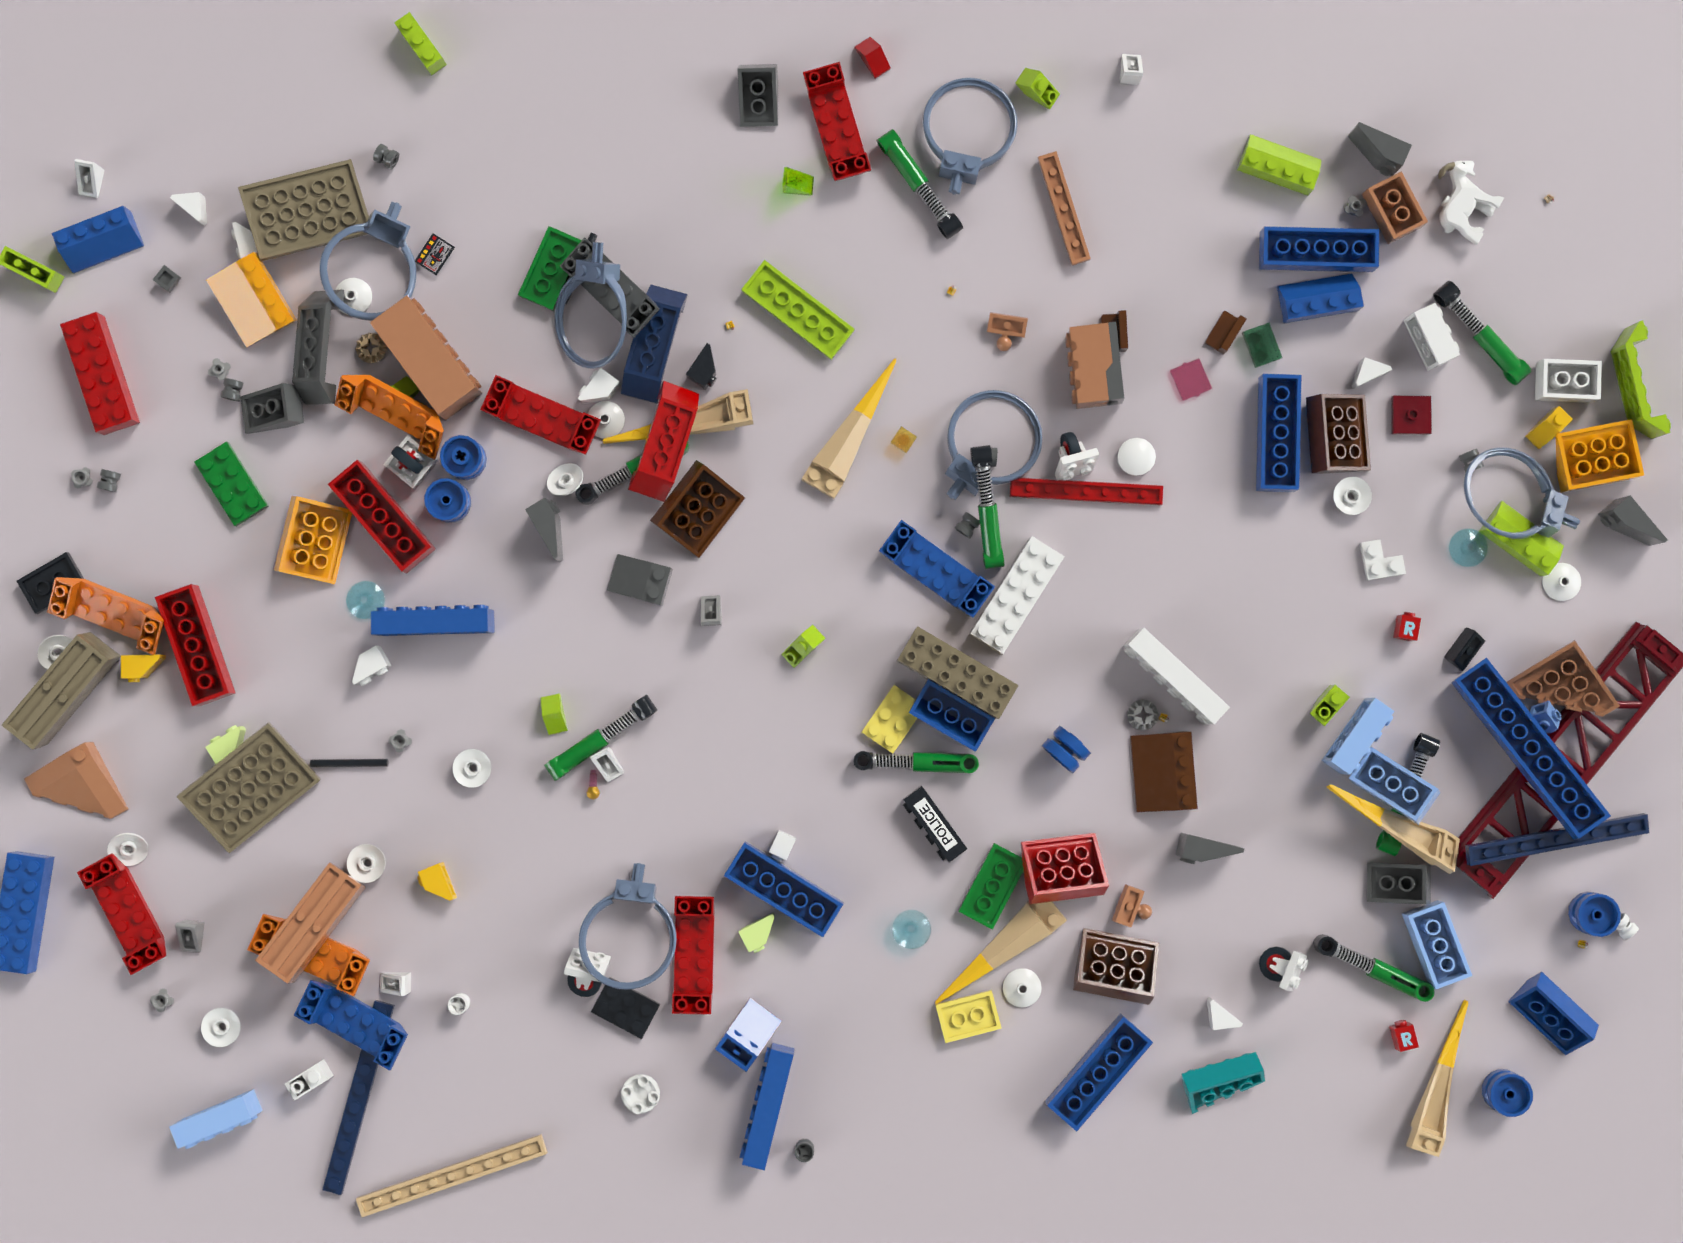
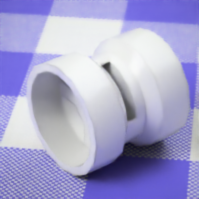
M1621 913L1620 923L1616 930L1623 940H1627L1634 936L1639 928L1635 923L1629 921L1626 913Z
M458 993L451 997L447 1004L449 1012L454 1015L464 1013L470 1006L469 997L464 993Z

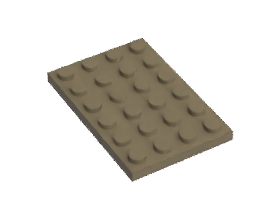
M351 159L238 187L260 261L327 245L343 229L356 224L366 223L369 218ZM356 232L344 237L340 241L367 235V233Z
M268 722L180 792L177 798L224 849L231 853L321 779L273 725Z

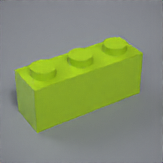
M410 12L394 22L431 76L447 65Z
M7 246L4 247L0 254V265L54 293L57 292L65 277Z

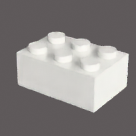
M1436 303L1420 309L1404 319L1427 371L1441 366L1460 355L1457 342L1453 341L1450 335L1451 329L1448 324H1445L1442 318V310L1440 307H1437Z
M1542 359L1536 362L1535 401L1593 403L1600 400L1602 361Z

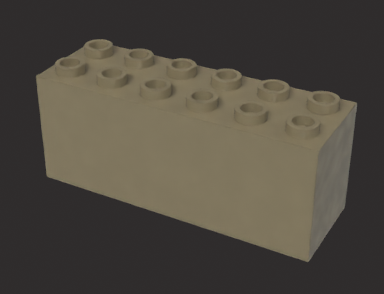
M918 626L897 659V662L995 719H1000L1019 686Z
M92 632L76 635L1 726L32 750L48 745L119 660L121 655Z

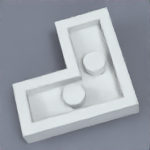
M1380 539L1360 543L1366 581L1406 574L1403 555L1384 558Z

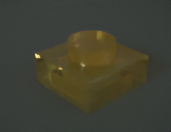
M901 426L892 439L891 444L907 453L917 436Z

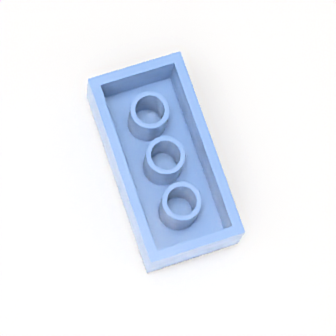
M1365 698L1321 761L1340 774H1354L1360 766L1359 761L1362 757L1365 758L1371 751L1370 746L1373 741L1376 742L1381 737L1382 728L1388 726L1392 721L1394 710L1377 698Z
M1370 747L1371 751L1365 758H1362L1358 770L1349 777L1350 781L1419 825L1439 796V789L1373 747Z
M1436 900L1431 902V904L1402 913L1427 982L1434 989L1442 988L1472 976L1445 902Z
M253 1089L183 1118L169 1128L177 1148L185 1146L188 1149L203 1140L205 1142L220 1133H227L239 1125L243 1126L252 1122V1120L258 1118L257 1114L262 1111V1108Z

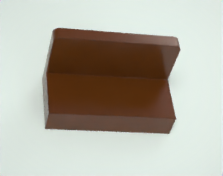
M1126 310L1118 311L1117 314H1103L1101 316V323L1116 322L1119 352H1126L1128 349Z
M1223 311L1206 339L1205 344L1224 355L1247 318L1242 315L1237 318L1227 311Z

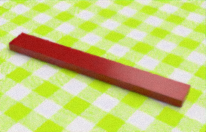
M1017 478L1010 482L1009 497L1163 505V486Z

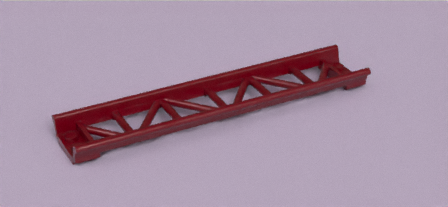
M1635 622L1596 669L1603 682L1610 676L1639 700L1617 701L1620 707L1616 709H1638L1624 728L1617 734L1589 711L1582 710V712L1566 709V707L1562 710L1558 729L1546 734L1555 743L1574 720L1583 768L1562 750L1560 751L1586 784L1591 781L1683 668V652L1655 629ZM1632 648L1636 651L1644 694L1615 670ZM1646 659L1666 674L1653 692L1651 690ZM1582 716L1612 740L1592 766ZM1517 767L1458 837L1460 842L1456 867L1488 892L1487 895L1491 899L1497 896L1528 856L1517 857L1507 871L1502 874L1490 863L1473 866L1467 865L1465 845L1472 844L1488 824L1504 838L1514 837L1512 833L1494 818L1512 794H1514L1521 835L1529 834L1521 789L1552 814L1538 832L1551 830L1558 821L1537 792L1526 784L1529 782Z

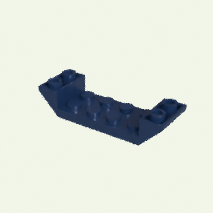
M650 285L646 294L660 309L632 340L623 373L621 394L658 404L659 400L657 397L662 385L679 317L683 313L688 294Z

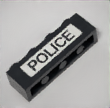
M922 785L903 798L905 801L903 804L904 808L909 814L913 812L916 816L914 822L920 830L922 828L926 830L928 834L925 837L931 845L934 843L939 848L937 853L943 861L947 859L948 862H951L967 850L965 844Z

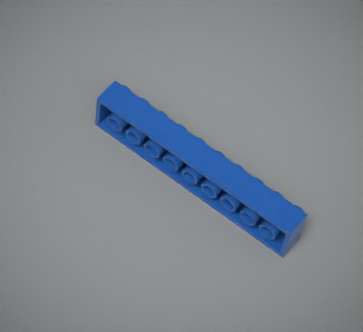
M1487 657L1451 682L1573 840L1581 838L1611 817Z

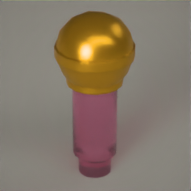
M591 770L589 775V787L586 792L589 799H597L600 794L597 787L596 770Z

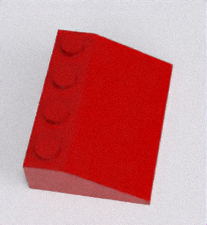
M1095 833L1021 842L1025 886L1030 904L1104 895L1107 891L1109 883Z

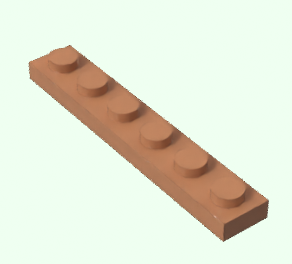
M1057 151L1039 156L1038 162L1071 265L1090 261L1091 258Z

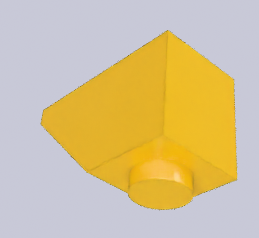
M1560 406L1551 409L1525 437L1535 447L1541 449L1555 437V434L1560 433L1573 418Z
M121 655V679H128V682H140V679L148 678L166 659V655Z
M444 862L418 871V882L426 891L449 901L457 898Z

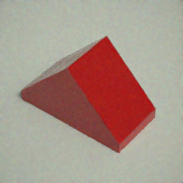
M869 37L854 47L875 79L891 69L881 45L873 38Z

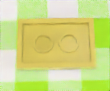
M893 685L862 730V733L893 754L917 720V717L909 713L916 699Z
M992 990L935 1004L945 1043L1002 1029Z

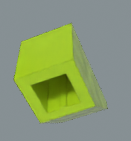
M1025 68L1015 82L1026 96L1047 109H1051L1060 95L1043 73L1038 70Z
M812 624L781 655L795 668L826 638Z
M1329 685L1316 700L1309 714L1323 726H1326L1350 697L1337 685Z

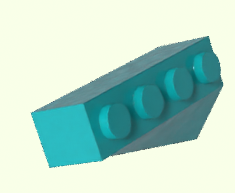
M1253 1052L1233 1059H1226L1216 1064H1208L1196 1070H1188L1186 1073H1182V1081L1191 1112L1194 1114L1198 1112L1197 1108L1203 1105L1207 1107L1214 1105V1100L1221 1097L1225 1099L1230 1098L1237 1090L1243 1092L1265 1082V1074L1257 1053Z

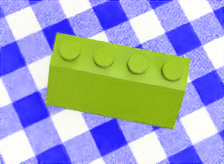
M1250 134L1237 170L1308 196L1314 190L1322 160Z
M1503 501L1499 502L1486 520L1487 523L1499 530L1513 533L1523 532L1535 526V524ZM1484 525L1478 531L1540 577L1550 574L1560 560L1564 545L1550 536L1548 538L1539 533L1525 539H1512L1498 535Z

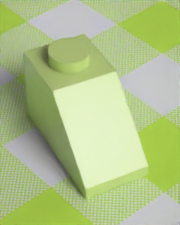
M774 912L738 931L748 952L754 951V953H757L765 948L764 944L767 943L775 918Z

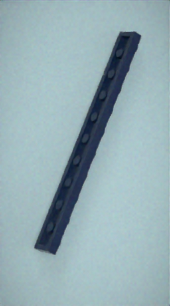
M1641 813L1605 820L1587 834L1573 840L1565 828H1558L1465 845L1467 865H1479L1650 833L1648 814Z
M379 1000L374 1001L373 1008L390 1018L392 1017L395 1005ZM363 1049L360 1052L322 1189L338 1195H342L379 1065L374 1062L375 1056Z

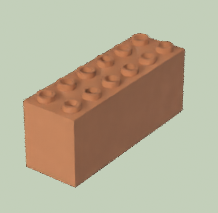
M406 295L372 320L370 324L436 413L447 420L480 396L482 392L479 388L482 386L472 374H468L470 370L461 359L457 360L459 355L453 347L445 344L448 340L438 329H434L436 324L426 313L423 314L425 309L415 298L411 299Z
M329 862L255 961L287 984L295 983L366 887Z

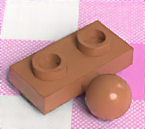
M990 312L987 332L1002 334L997 340V347L1001 351H1007L1012 345L1009 335L1025 338L1028 318Z
M1125 884L1112 921L1132 927L1136 914L1141 919L1150 918L1152 915L1151 907L1147 904L1140 905L1145 891Z

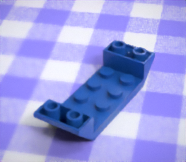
M903 520L898 523L879 550L899 568L972 618L995 588L986 579L977 576L918 534L917 530Z
M310 980L294 1013L295 1017L307 1024L317 1023L375 1056L374 1062L389 1071L392 1069L408 1036L405 1029L397 1021L353 996L336 989V987Z

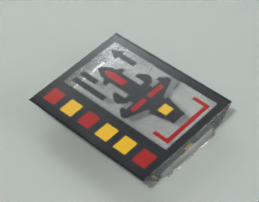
M432 233L415 259V262L437 276L455 247Z

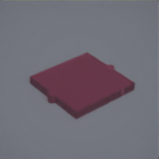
M1199 358L1189 363L1184 362L1181 366L1170 370L1182 401L1194 396L1198 397L1201 393L1212 389Z

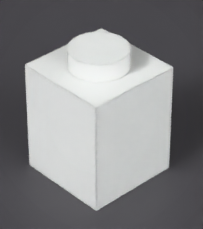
M779 830L769 851L772 854L771 857L781 862L783 859L787 860L796 837Z

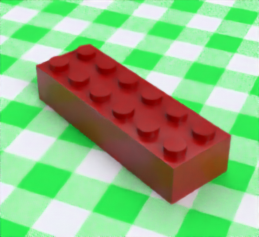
M94 312L60 324L95 432L107 435L139 424L140 421L105 316Z
M359 460L354 461L328 483L329 487L401 572L408 573L436 549L363 462Z
M190 584L156 596L155 600L161 617L164 620L163 623L192 706H202L236 694L199 586Z

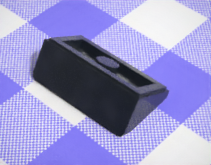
M1466 627L1444 658L1461 671H1464L1485 643V640L1475 630Z

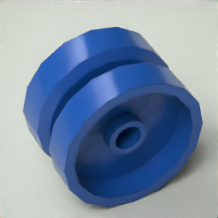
M458 435L451 437L444 443L440 452L443 468L446 472L461 480L476 478L486 467L487 457L485 450L477 441L469 436Z
M444 478L434 481L427 488L424 502L427 511L433 517L446 523H453L462 520L469 513L471 496L462 484L455 480Z
M1059 725L1053 732V735L1060 743L1058 744L1048 738L1042 747L1073 774L1079 768V763L1073 755L1085 761L1091 752L1076 736Z
M1596 892L1580 893L1573 898L1569 905L1568 915L1570 922L1582 933L1598 937L1607 936L1614 932L1620 923L1621 912L1619 906L1614 899L1607 895Z
M1495 1070L1485 1078L1482 1084L1484 1101L1490 1108L1507 1117L1520 1116L1532 1104L1533 1091L1531 1085L1524 1077L1510 1070Z

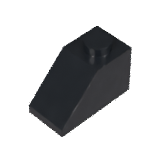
M706 343L686 373L687 378L705 390L708 386L712 387L717 380L712 349L708 343Z

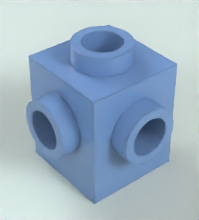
M1550 701L1531 706L1530 713L1546 733H1552L1558 729L1561 715L1558 710H1555Z

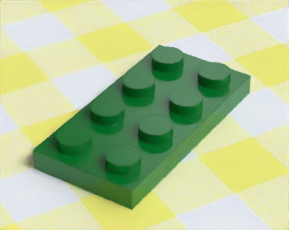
M548 226L518 296L554 311L559 293L569 278V275L560 265L582 240Z
M224 442L194 461L234 526L237 527L269 506L229 442Z
M993 843L958 912L993 930L1024 871L1022 857Z

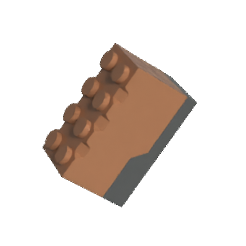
M1116 322L1069 327L1065 343L1066 348H1070V352L1067 355L1068 367L1072 366V371L1069 374L1070 386L1074 385L1075 389L1071 393L1072 404H1076V409L1122 404L1124 401V389Z

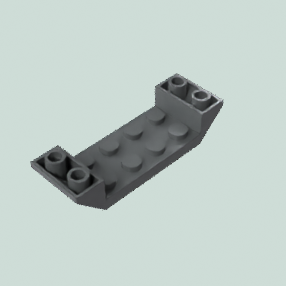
M584 237L560 267L570 277H573L576 270V260H592L593 244ZM603 253V259H602V261H603V262L613 263V262ZM620 269V278L617 282L621 286L626 300V331L635 338L660 308ZM589 281L581 283L622 326L620 305L606 282L605 284Z
M333 290L339 299L344 302V290ZM314 291L298 306L292 383L306 405L335 404L336 385L326 383L325 376L331 310L339 308L329 299L325 291Z

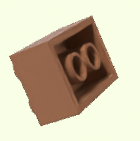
M1402 171L1369 187L1362 194L1387 244L1422 228L1428 223Z

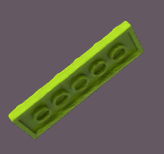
M765 260L741 289L748 297L831 360L855 331L852 326Z

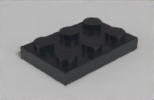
M69 552L63 553L17 580L19 587L35 614L48 609L56 577L84 579Z
M605 985L591 1013L642 1039L660 1003L634 989H616Z

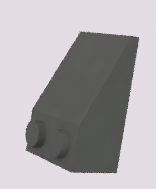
M777 64L739 65L737 71L740 127L778 126Z
M1358 122L1348 135L1349 139L1372 166L1385 176H1393L1404 165L1412 146L1361 122Z
M281 383L240 397L245 434L288 428L304 423L301 397L292 384Z
M1631 495L1615 499L1598 513L1601 517V522L1606 527L1648 546L1668 541Z
M543 498L525 510L553 558L561 562L563 561L561 520L558 515L560 510L555 502Z
M617 554L607 591L663 606L673 569Z
M1180 833L1176 855L1180 856V860L1183 862L1195 864V861L1204 862L1243 853L1244 848Z
M1367 863V902L1431 904V865Z

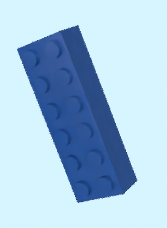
M1264 226L1259 232V270L1374 272L1379 267V229Z
M1262 374L1258 378L1256 491L1296 492L1299 490L1302 375Z
M455 605L454 609H450L447 606H435V610H431V607L416 606L415 610L408 607H396V611L389 607H377V611H371V635L404 636L495 633L494 610L489 609V606L474 605L473 609L466 605Z
M746 841L724 875L729 880L821 937H824L844 904L843 901Z
M19 851L7 853L0 894V971L29 974L37 970L54 856Z
M1120 1013L1045 1100L1046 1105L1077 1132L1153 1044L1152 1040Z
M772 1043L771 1048L767 1047L764 1058L767 1066H762L759 1078L762 1086H757L754 1098L758 1102L757 1105L753 1104L749 1120L753 1121L752 1124L748 1123L744 1138L748 1139L747 1143L743 1142L739 1157L743 1159L742 1165L765 1171L795 1048Z

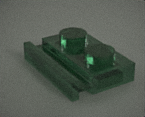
M1270 323L1242 332L1255 368L1283 358Z

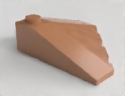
M1573 640L1507 681V684L1517 697L1523 700L1530 698L1538 700V703L1550 701L1552 705L1567 706L1566 709L1582 712V710L1595 712V715L1602 717L1620 707L1576 640Z
M94 742L80 744L24 778L33 796L39 798L46 797L52 799V802L76 806L77 809L89 813L103 814V817L109 819L129 810Z

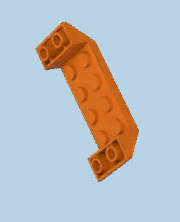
M342 375L340 377L335 406L349 414H352L358 407L363 408L419 439L418 451L433 460L436 459L444 430L435 410L371 375Z
M62 577L54 579L47 613L62 619L75 615L137 640V649L155 655L164 622L155 607L86 579Z
M263 914L247 950L260 955L286 919ZM328 937L304 971L337 985L336 989L355 996L370 959L357 949Z

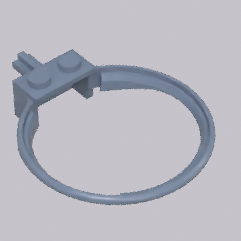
M960 78L944 84L933 93L924 110L923 128L925 138L932 152L941 161L939 177L951 179L949 192L953 195L960 194L962 182L976 185L978 172L1000 160L1008 151L1016 136L1017 114L1013 103L999 87L982 79ZM975 86L986 89L996 95L1008 111L1010 132L1005 144L997 153L982 161L981 158L948 150L943 152L932 137L930 131L932 108L943 94L954 88Z
M391 202L386 214L374 210L366 223L356 224L340 231L328 242L322 253L320 278L323 288L334 305L352 317L371 321L383 312L366 313L349 307L339 299L330 285L327 272L330 253L341 239L350 234L365 232L398 249L401 247L410 271L409 286L404 297L407 295L411 298L416 283V264L414 256L405 241L411 226L397 220L402 208L397 202Z
M593 242L592 260H576L575 275L562 287L555 307V329L563 351L574 363L590 369L603 367L615 358L623 344L627 325L625 295L617 282L620 278V264L602 261L604 244L602 242ZM584 281L605 284L606 282L618 299L622 315V329L617 347L610 356L596 362L587 361L573 351L567 341L563 327L565 303L570 294Z
M999 390L979 392L965 399L953 413L947 435L952 463L945 475L955 481L947 492L951 499L956 500L964 488L974 496L980 490L978 489L979 485H977L979 482H977L978 479L976 478L978 476L976 475L978 473L976 472V467L968 459L958 454L954 439L955 427L960 415L968 406L976 401L986 398H1000L1016 404L1027 414L1035 432L1034 450L1028 462L1021 469L1010 475L992 477V485L1014 481L1029 471L1035 464L1042 448V429L1033 409L1018 396Z
M1493 448L1479 454L1467 468L1464 477V494L1467 504L1477 520L1498 535L1512 539H1525L1539 533L1549 538L1560 530L1561 524L1576 529L1580 523L1578 518L1565 513L1569 497L1556 492L1542 466L1532 457L1521 451L1511 448ZM1492 456H1509L1525 463L1535 475L1541 492L1545 493L1546 496L1543 498L1546 507L1542 524L1539 526L1535 525L1523 532L1513 533L1499 530L1487 523L1478 514L1472 503L1470 482L1477 465Z
M634 863L631 881L617 879L614 893L603 898L591 908L581 925L579 933V951L585 967L598 981L616 989H636L652 983L666 971L676 949L677 938L674 922L664 906L655 899L656 885L643 882L645 865L641 863ZM613 899L655 904L654 909L660 913L667 924L670 935L667 956L655 973L642 980L628 983L611 980L598 972L588 957L586 935L589 925L600 911L614 903Z

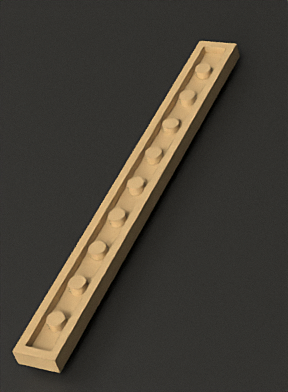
M542 1134L359 1196L356 1198L361 1217H365L546 1155L548 1152Z

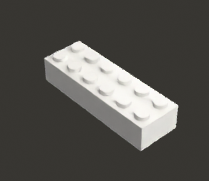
M1031 536L969 635L999 654H1004L1065 556Z
M1145 628L1138 629L1123 645L1126 649L1124 652L1130 658H1136L1140 661L1138 665L1146 672L1150 671L1154 674L1153 679L1160 685L1167 686L1169 688L1167 692L1174 698L1181 699L1183 701L1181 705L1188 711H1194L1197 714L1195 718L1202 724H1215L1230 708Z

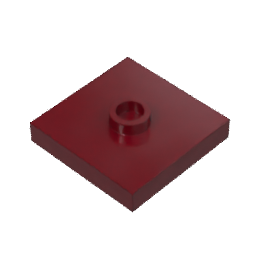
M1391 396L1392 434H1432L1431 396Z

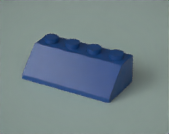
M120 206L52 233L56 247L72 273L79 272L144 246L132 212L125 206Z
M1352 273L1277 286L1284 324L1356 312L1364 307L1361 287Z
M927 679L909 711L913 716L975 752L995 720L994 717Z
M1542 971L1528 979L1509 999V1003L1565 1055L1595 1039L1599 1024Z

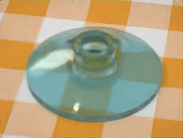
M1460 530L1450 540V555L1461 566L1471 567L1478 565L1487 555V541L1477 530ZM1468 544L1473 545L1472 551L1468 549Z
M361 581L350 588L346 603L349 611L354 616L361 619H371V611H377V607H384L385 596L377 584L370 581ZM363 596L367 597L366 603L361 602Z
M906 910L895 918L892 932L899 945L904 948L915 949L928 941L931 934V925L923 913L917 910ZM913 925L915 930L909 932L908 926Z

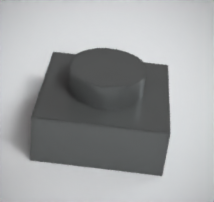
M163 265L153 278V281L168 292H171L181 277Z

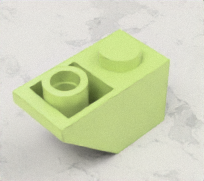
M234 725L226 730L227 734L220 737L219 735L209 741L211 744L205 748L215 764L243 743L246 732L244 726L237 727Z

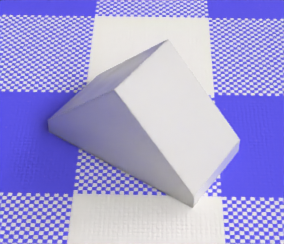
M1122 54L1120 84L1139 85L1143 77L1141 55Z
M75 159L79 194L98 198L104 169L94 162Z
M200 192L174 194L170 197L197 221L206 226V200Z
M1365 357L1359 362L1351 386L1353 389L1388 373L1392 368L1389 365Z
M610 747L590 757L607 782L624 773Z
M411 972L380 973V992L398 996L407 995L411 992Z
M1208 997L1207 1007L1210 1028L1219 1030L1241 1027L1243 1025L1242 1022Z

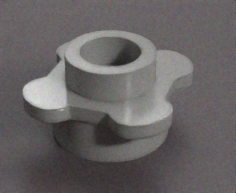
M1352 195L1348 198L1349 203L1345 207V212L1361 217L1367 202L1365 199H1358Z
M215 358L212 361V367L208 370V374L218 377L219 380H224L231 366L229 363H223L220 359Z
M84 467L82 470L72 471L71 476L75 488H81L84 485L90 486L93 483L89 475V468Z
M400 729L397 731V734L389 738V743L396 748L397 752H403L407 745L412 744V739L408 738L405 735V731Z
M160 989L158 994L151 996L150 1002L157 1008L158 1012H163L168 1005L174 1003V999L167 994L166 989Z

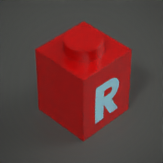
M1410 612L1397 615L1393 638L1411 642L1417 641L1421 618L1415 617L1416 614Z
M1399 1020L1394 1022L1395 1025L1389 1026L1396 1050L1403 1052L1419 1048L1413 1024L1406 1022V1020Z

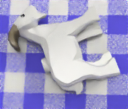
M1473 161L1451 162L1443 166L1438 173V178L1441 179L1446 171H1448L1453 183L1451 195H1447L1441 203L1443 209L1440 212V223L1445 229V233H1450L1457 229L1462 236L1477 245L1484 234L1482 233L1484 228L1471 227L1468 217L1474 209L1491 217L1495 208H1499L1504 197L1491 196L1484 193L1466 177V174L1475 176Z

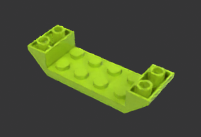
M1642 320L1625 328L1610 352L1627 420L1632 419L1634 429L1650 439H1654L1671 433V423L1666 414L1655 417L1650 415L1651 406L1647 403V389L1642 382V369L1638 366V352L1634 345L1648 339V328Z

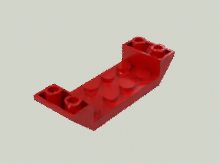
M840 62L803 72L809 101L834 181L870 172V163L859 135Z
M495 375L480 409L501 421L584 455H587L601 422L599 418L585 412L581 413L515 385L512 381Z
M666 381L662 382L657 397L659 400L637 470L633 471L628 487L630 491L662 502L666 500L675 482L696 417L699 393Z
M113 853L77 872L85 889L92 888L127 955L122 960L130 975L166 957L164 936L129 869Z
M675 896L674 916H676L675 929L677 941L674 960L672 1014H711L714 965V897Z

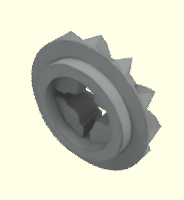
M1148 700L1135 701L1129 707L1127 713L1129 723L1138 730L1152 728L1157 723L1159 715L1156 706ZM1142 706L1145 713L1151 714L1145 717L1144 724L1141 717L1135 716L1141 713Z

